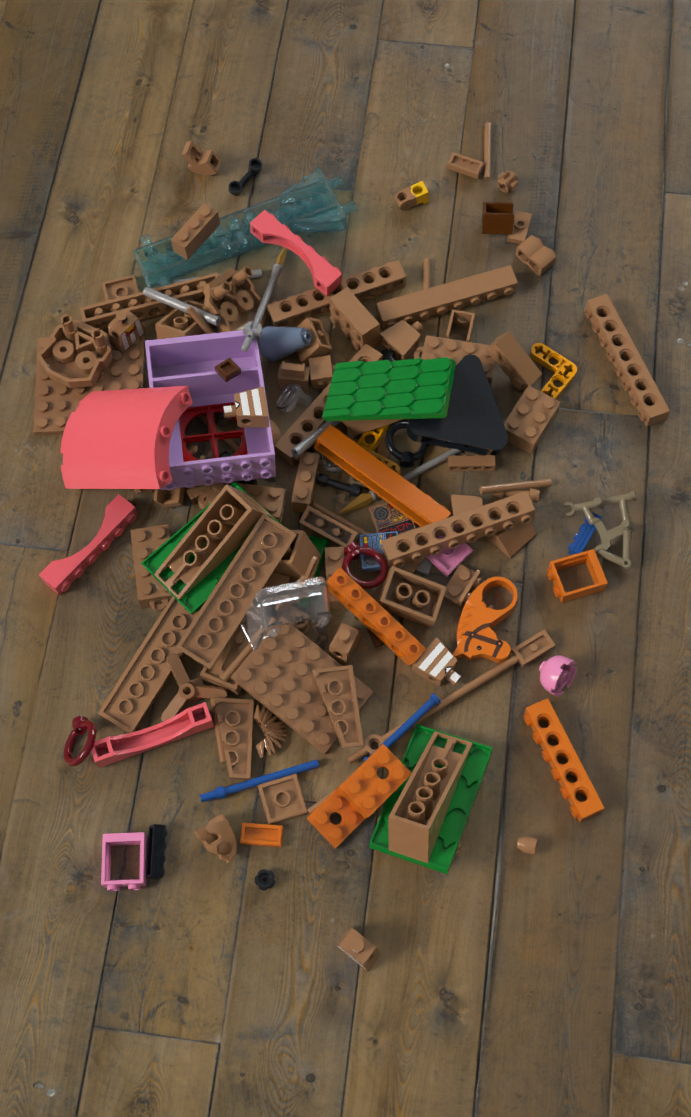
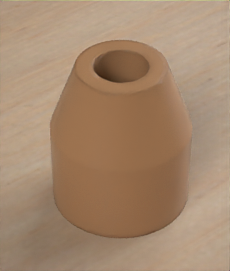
M529 836L518 838L517 848L531 855L536 854L537 838Z

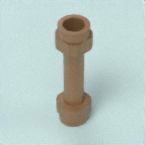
M530 488V491H527L531 501L539 500L540 490ZM526 490L494 492L493 496L502 498L503 495L513 496Z

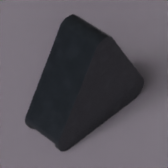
M466 355L455 366L446 418L409 420L406 432L412 441L480 455L489 454L495 456L506 446L508 434L482 363L477 356Z

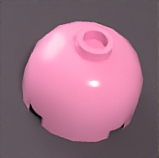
M556 655L547 661H543L539 668L540 682L543 688L554 696H561L564 693L561 691L563 687L567 685L569 688L575 677L577 668L574 667V664L577 663L562 655Z

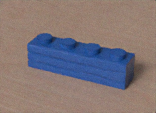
M593 512L595 518L602 519V516ZM587 518L584 520L586 521L585 524H581L579 534L576 533L574 536V543H570L568 547L569 555L583 552L597 529L595 525L589 524Z

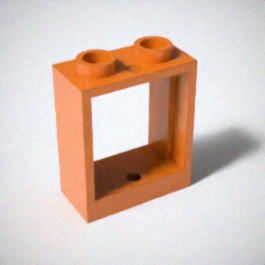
M594 549L551 561L547 569V576L554 583V594L556 598L559 597L561 603L604 591L608 584ZM586 563L594 585L565 593L557 571Z

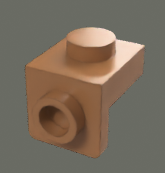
M175 488L173 490L155 489L154 501L163 508L183 506L185 488Z

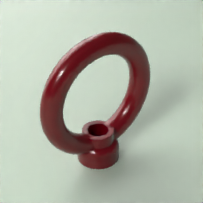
M357 542L349 544L344 549L346 556L342 562V569L363 589L377 587L386 579L388 564L380 552L369 547H360ZM361 555L372 556L380 564V574L370 581L359 580L352 575L350 562Z
M77 716L72 720L73 730L64 747V760L69 766L74 767L81 764L88 757L95 743L96 727L92 721H89L84 716ZM86 729H88V738L83 750L77 757L72 758L73 745L78 735L85 734Z

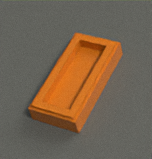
M242 823L240 845L281 848L283 826Z

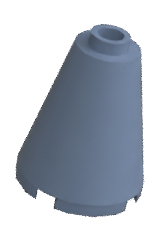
M267 326L262 328L263 334L259 338V346L262 355L269 359L268 362H277L308 346L311 341V334L306 328Z

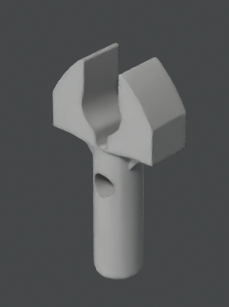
M253 321L245 324L243 334H247L241 347L243 352L249 350L255 337H262L263 332L260 323L257 329L251 331Z

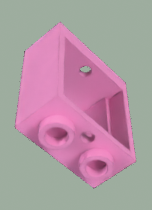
M145 832L103 834L101 885L107 888V891H119L120 887H128V890H141L142 886H147L148 836ZM140 845L139 879L110 880L111 846Z

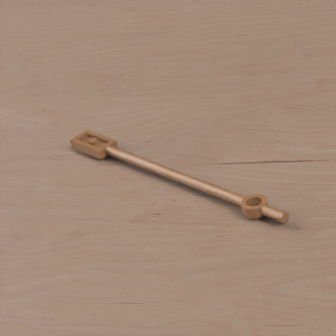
M545 629L514 647L511 650L514 656L440 700L441 702L438 705L435 704L414 725L519 662L522 667L526 666L555 648V643ZM401 725L382 736L377 734L369 735L365 739L364 747L347 757L349 763L352 764L367 754L371 755L376 750L372 749L371 745L376 743L379 747Z

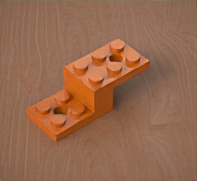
M382 744L306 819L335 849L364 819L369 818L412 773ZM382 767L388 771L386 779L378 777L377 770ZM332 813H338L341 816V821L338 825L330 822V815Z

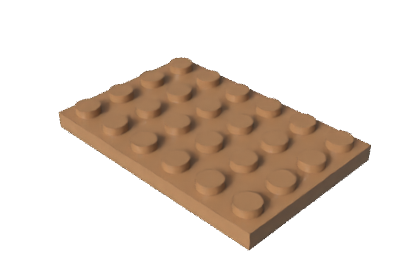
M281 616L230 678L322 754H325L338 738L312 670L342 665ZM354 676L358 708L360 709L374 691Z

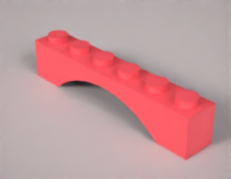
M264 210L250 222V232L262 243L279 245L297 254L308 266L313 277L314 286L324 295L328 296L342 283L341 271L337 267H333L324 256L316 253L312 246L304 243L299 235L293 234L287 225L281 224L272 213L269 214Z
M118 494L106 506L102 526L94 539L76 554L52 561L39 574L42 581L58 595L67 591L71 583L76 578L81 577L84 570L97 560L98 555L102 551H106L110 547L111 542L115 538L120 537L124 529L136 520L138 513L135 506Z
M204 702L187 708L176 716L154 726L95 741L91 751L95 763L101 768L215 726L208 706Z

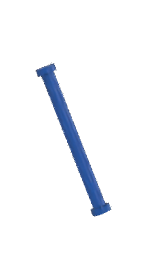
M432 693L429 696L430 699L382 744L389 749L435 704L438 705L441 702L440 699ZM366 756L363 761L365 762L369 757Z

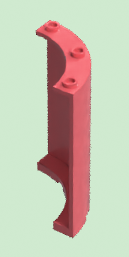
M188 386L93 391L78 403L79 406L76 411L71 413L61 441L60 453H63L61 472L65 488L161 489L172 482L169 467V446L176 422L181 414L193 404Z

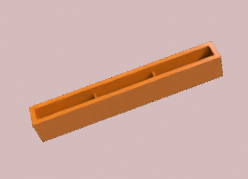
M330 424L317 438L314 449L420 527L449 518L451 512L445 506L440 505L430 495L419 490L415 484L404 479L401 474L389 468L386 463L374 457L368 450L363 449L356 441L348 438L338 428Z

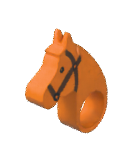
M492 577L481 583L471 593L464 605L458 624L457 648L453 652L456 659L464 657L471 662L475 659L485 658L501 664L510 658V645L503 640H498L497 635L491 629L509 617L516 609L517 589L510 580L504 577ZM502 587L511 593L513 600L508 607L495 610L487 608L483 601V595L490 588Z

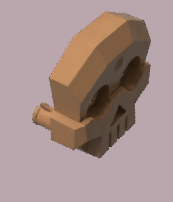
M245 266L240 271L230 268L200 289L205 294L204 311L221 317L220 324L216 326L219 333L243 330L245 324L254 321L262 299L254 291L255 286L249 279L253 275V271L249 266ZM267 307L260 322L261 326L265 323Z
M65 314L60 319L62 324L57 325L51 334V341L37 354V357L50 379L69 388L93 386L97 382L101 371L107 369L113 359L108 334L77 319L73 321L71 316Z

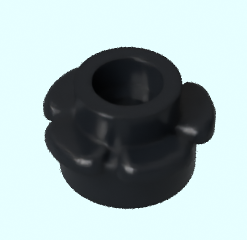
M265 869L258 872V875L255 877V884L259 886L260 890L266 891L275 885L274 873Z

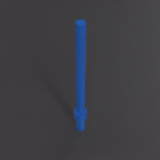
M316 759L227 787H217L214 791L201 794L200 798L202 803L216 798L220 800L226 798V795L320 766Z

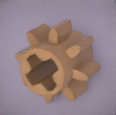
M506 171V173L502 172L498 176L497 185L502 192H513L518 187L516 185L518 177L514 172Z

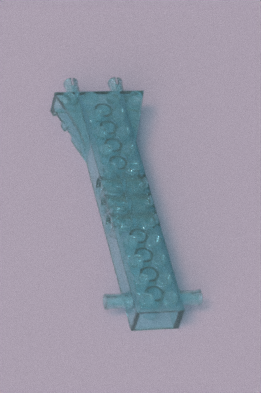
M318 166L313 174L310 176L306 175L301 183L298 185L294 184L279 196L219 218L220 225L188 260L174 252L171 242L174 235L152 242L150 235L145 234L147 240H145L144 236L140 237L143 247L134 249L133 254L146 286L153 288L161 285L163 287L170 285L171 280L267 245L268 243H262L250 232V222L264 210L269 214L272 213L281 224L287 225L293 234L302 231H332L333 233H338L339 231L347 230L345 215L357 212V205L355 201L340 206L332 189L344 186L341 175L326 180Z

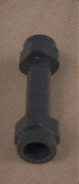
M319 474L316 484L325 488L330 486L349 492L352 497H358L362 492L361 486L354 483L351 486L330 479L329 475Z

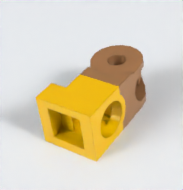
M423 181L409 186L395 195V200L402 211L408 210L420 203L424 205L430 202L429 193Z

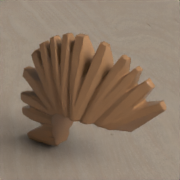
M256 705L253 719L265 736V739L256 745V749L260 758H263L264 749L268 756H271V752L273 754L276 753L274 746L279 749L282 748L278 741L285 742L287 735L283 733H287V730H282L286 728V725H283L285 722L279 721L274 723L278 717H271L273 713L269 712V709L266 711V707L263 706L260 711V706Z

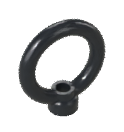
M408 421L395 423L388 429L385 436L388 451L400 460V466L404 468L413 467L415 460L420 459L427 452L429 444L421 443L420 449L415 453L409 451L402 453L395 448L392 440L393 435L400 429H407Z

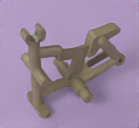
M635 491L603 499L596 497L593 501L573 504L572 502L564 503L565 507H572L571 512L565 513L567 517H572L575 515V512L583 510L589 524L595 525L602 544L596 546L594 550L602 570H604V559L623 566L625 569L632 567L631 546L632 532L635 529V525L630 520L627 501H637ZM619 503L622 523L607 531L603 522L599 518L594 517L591 509L597 507L603 509L604 506ZM623 535V558L608 552L612 547L610 540Z

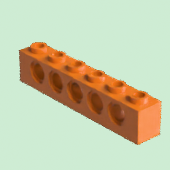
M341 567L323 584L332 595L408 666L413 664L426 650L414 636Z
M544 699L526 707L525 715H523L524 721L527 726H531L536 744H540L542 747V756L546 763H550L552 767L551 774L555 781H559L562 787L560 788L561 794L565 800L568 799L571 805L569 808L572 816L577 818L580 823L602 813L605 808L549 699ZM543 720L547 722L548 727L542 728L538 722ZM553 738L557 741L558 745L551 746L547 740ZM557 757H564L567 763H558ZM573 775L576 778V782H568L566 776ZM577 793L583 794L586 801H578L575 795Z

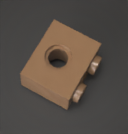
M307 317L297 326V328H306L311 334L310 344L297 351L301 363L309 364V358L325 356L332 350L329 334L324 330L321 320Z

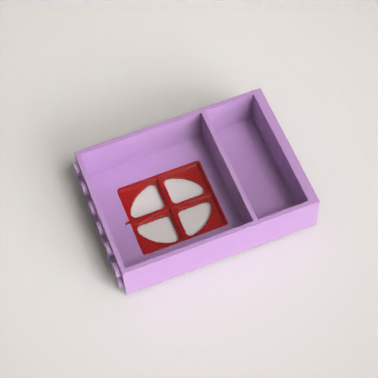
M243 330L145 341L149 387L188 386L193 402L181 414L173 429L169 446V467L173 481L162 487L161 490L276 477L275 452L270 420L268 428L240 427L236 431L219 433L215 430L214 414L217 412L224 413L223 406L234 405V394L264 387L257 337L253 339L247 352L241 350L247 334H243ZM231 358L241 368V374L225 382L215 371V366ZM206 414L209 433L185 436L188 424L198 415ZM242 439L238 451L233 456L219 458L218 440ZM210 442L213 459H196L187 450L186 445L188 443Z

